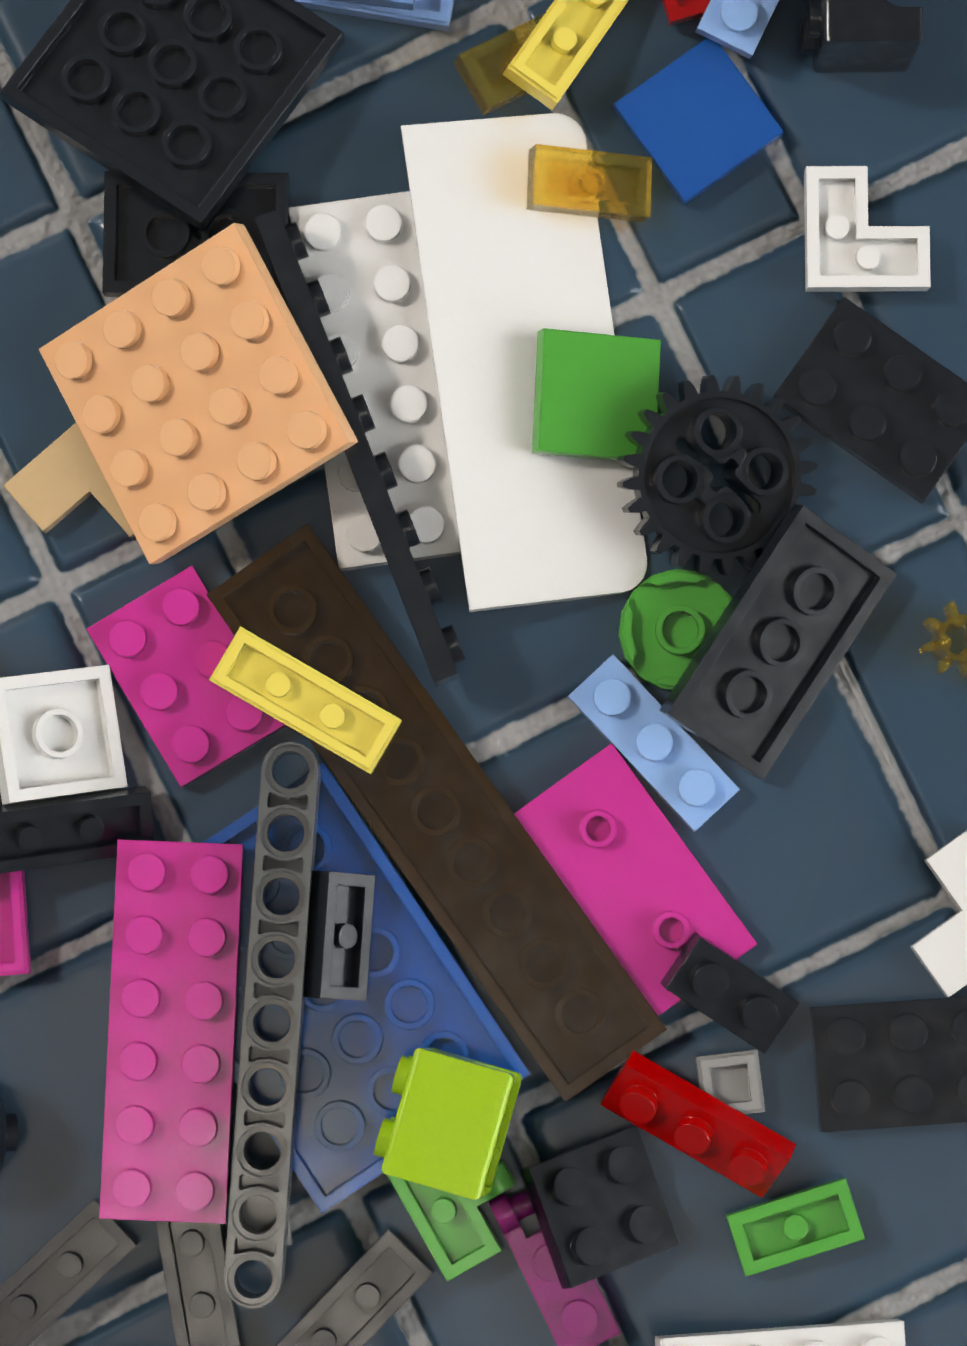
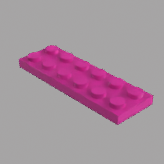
M117 840L99 1219L227 1223L244 867L243 844Z

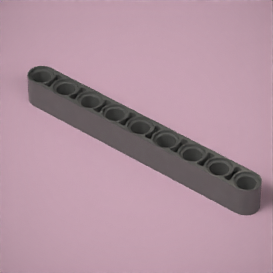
M293 741L282 742L272 747L264 757L261 767L224 1268L225 1290L230 1299L239 1306L249 1309L262 1308L272 1302L282 1287L286 1266L305 997H303L321 783L320 763L316 756L303 744ZM297 754L304 757L308 763V777L297 788L288 789L281 787L275 779L274 770L276 764L286 755ZM292 816L299 819L304 827L303 841L298 848L292 851H279L270 840L271 827L281 817ZM277 879H290L299 889V903L288 914H275L266 904L265 894L267 888ZM274 941L285 942L292 948L295 955L293 969L283 978L270 976L261 966L262 951L268 944ZM275 1004L281 1006L290 1017L291 1025L289 1032L281 1040H268L260 1035L257 1029V1015L266 1005ZM271 1068L282 1074L286 1090L280 1101L268 1104L261 1102L255 1097L251 1083L253 1076L258 1070ZM267 1132L277 1138L281 1145V1155L277 1163L272 1166L263 1167L251 1161L247 1154V1143L253 1134ZM262 1196L273 1203L277 1215L273 1226L268 1229L257 1230L246 1224L242 1208L248 1198ZM256 1260L265 1264L271 1272L272 1282L270 1288L262 1293H251L242 1288L237 1275L239 1266L242 1263Z

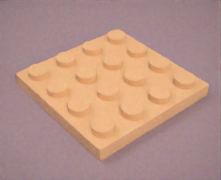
M231 224L39 348L51 375L149 564L162 563L358 443L352 428L244 224Z

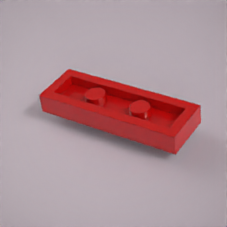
M634 1050L606 1090L600 1104L761 1198L764 1197L788 1164L796 1146L792 1141Z

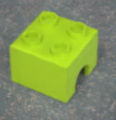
M417 1048L413 1056H401L391 1091L394 1094L401 1095L396 1117L392 1116L391 1119L384 1118L374 1149L375 1156L384 1158L381 1167L382 1172L386 1175L472 1200H477L489 1194L493 1186L521 1086V1073L436 1048Z

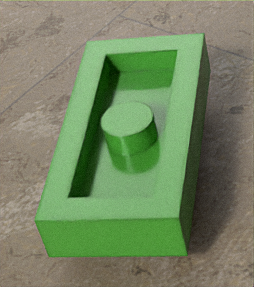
M844 1177L725 1214L745 1277L865 1239L847 1180Z

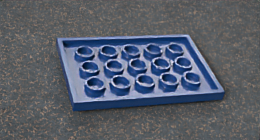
M324 762L320 764L321 783L314 871L376 876L367 1001L305 997L293 1171L321 1214L383 1173L381 1167L384 1158L375 1156L374 1149L384 1118L391 1119L392 1116L396 1117L401 1095L394 1094L391 1091L401 1056H413L417 1048H436L519 1072L522 1075V1080L530 1075L515 1049ZM308 773L285 788L299 787L307 779ZM259 805L202 842L244 845L234 1081L237 1085ZM285 816L276 820L270 830V840L273 846L283 852L298 848L304 838V827L301 821L292 816ZM277 879L267 888L265 894L266 904L275 914H288L299 903V889L290 879ZM274 941L268 944L262 951L261 966L270 976L283 978L293 969L295 955L292 948L285 942ZM275 1004L263 1007L256 1019V1026L260 1035L272 1041L284 1038L289 1032L291 1025L287 1011ZM263 1068L258 1070L253 1076L251 1083L252 1091L257 1099L268 1104L276 1103L282 1099L285 1094L286 1084L282 1074L277 1070ZM270 1134V1136L272 1137V1139L281 1151V1145L275 1136Z

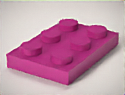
M193 566L188 567L86 629L107 665L110 666V670L181 788L186 787L286 727L283 723L209 681L235 635L206 594L209 592Z

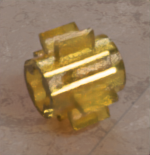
M952 601L945 605V622L941 623L939 620L930 617L924 620L923 625L927 630L933 632L931 642L920 647L919 651L926 654L933 652L940 660L936 666L935 673L937 675L945 672L950 666H958L960 675L963 679H967V648L957 654H953L949 650L952 639L945 634V631L952 633L959 627H964L967 630V615H959L958 608Z

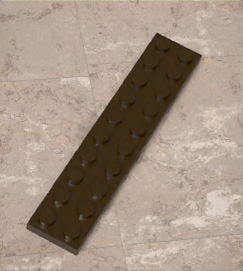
M308 524L206 594L234 635H236L240 626L402 720L401 725L371 775L310 739L309 741L565 1102L627 1059L633 1050L635 1052L667 1030Z

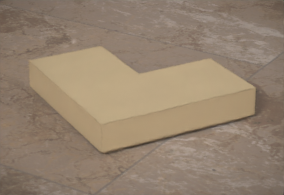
M77 423L72 425L3 485L45 534L92 494L131 539L135 537Z

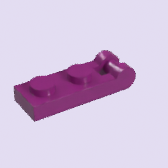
M527 1189L510 1198H507L506 1194L503 1193L489 1200L488 1202L557 1346H596L621 1334L596 1280H590L573 1288L562 1289L542 1231L539 1230L526 1237L519 1221L535 1213Z

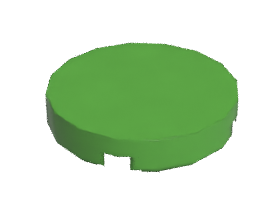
M673 569L652 575L633 590L621 611L618 638L625 661L640 679L660 690L672 691L732 600L731 596L712 578L704 574H698L697 571Z

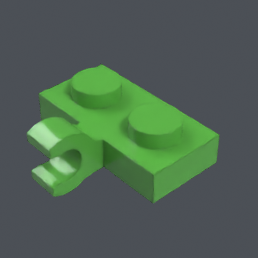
M505 1160L498 1164L491 1192L477 1200L387 1175L447 1282L502 1251V1246L479 1205L515 1186L517 1181Z

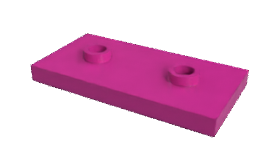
M612 743L514 813L657 1016L681 1000L666 990L660 982L695 932L736 959L757 945L754 938Z

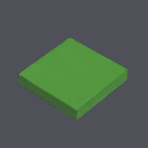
M547 328L538 331L532 453L618 461V456L636 454L637 446L625 437V433L627 431L645 432L647 429L637 414L640 410L648 409L658 414L656 395L659 393L661 340Z

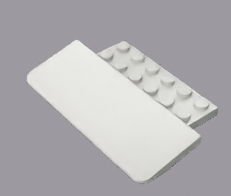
M559 113L402 125L401 133L410 191L290 207L289 214L291 223L296 222L309 255V257L298 261L305 281L308 283L318 279L331 314L320 318L328 340L341 337L353 368L352 372L342 375L351 398L363 394L376 429L365 432L373 455L385 451L397 481V487L387 490L394 510L397 513L407 509L417 532L420 544L410 548L413 559L418 561L461 555L469 612L571 601L628 592L639 585L647 570L644 535H635L633 532L641 521L640 512L623 513L622 510L624 505L636 498L634 490H625L617 487L618 481L633 476V468L625 466L618 461L532 453L538 331L547 328L614 335L585 134L574 119ZM343 451L324 463L338 567L341 571L388 565L349 462Z

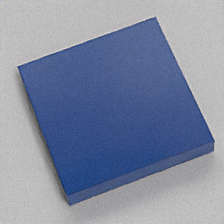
M708 38L613 104L615 113L683 206L781 138L784 132L721 45Z

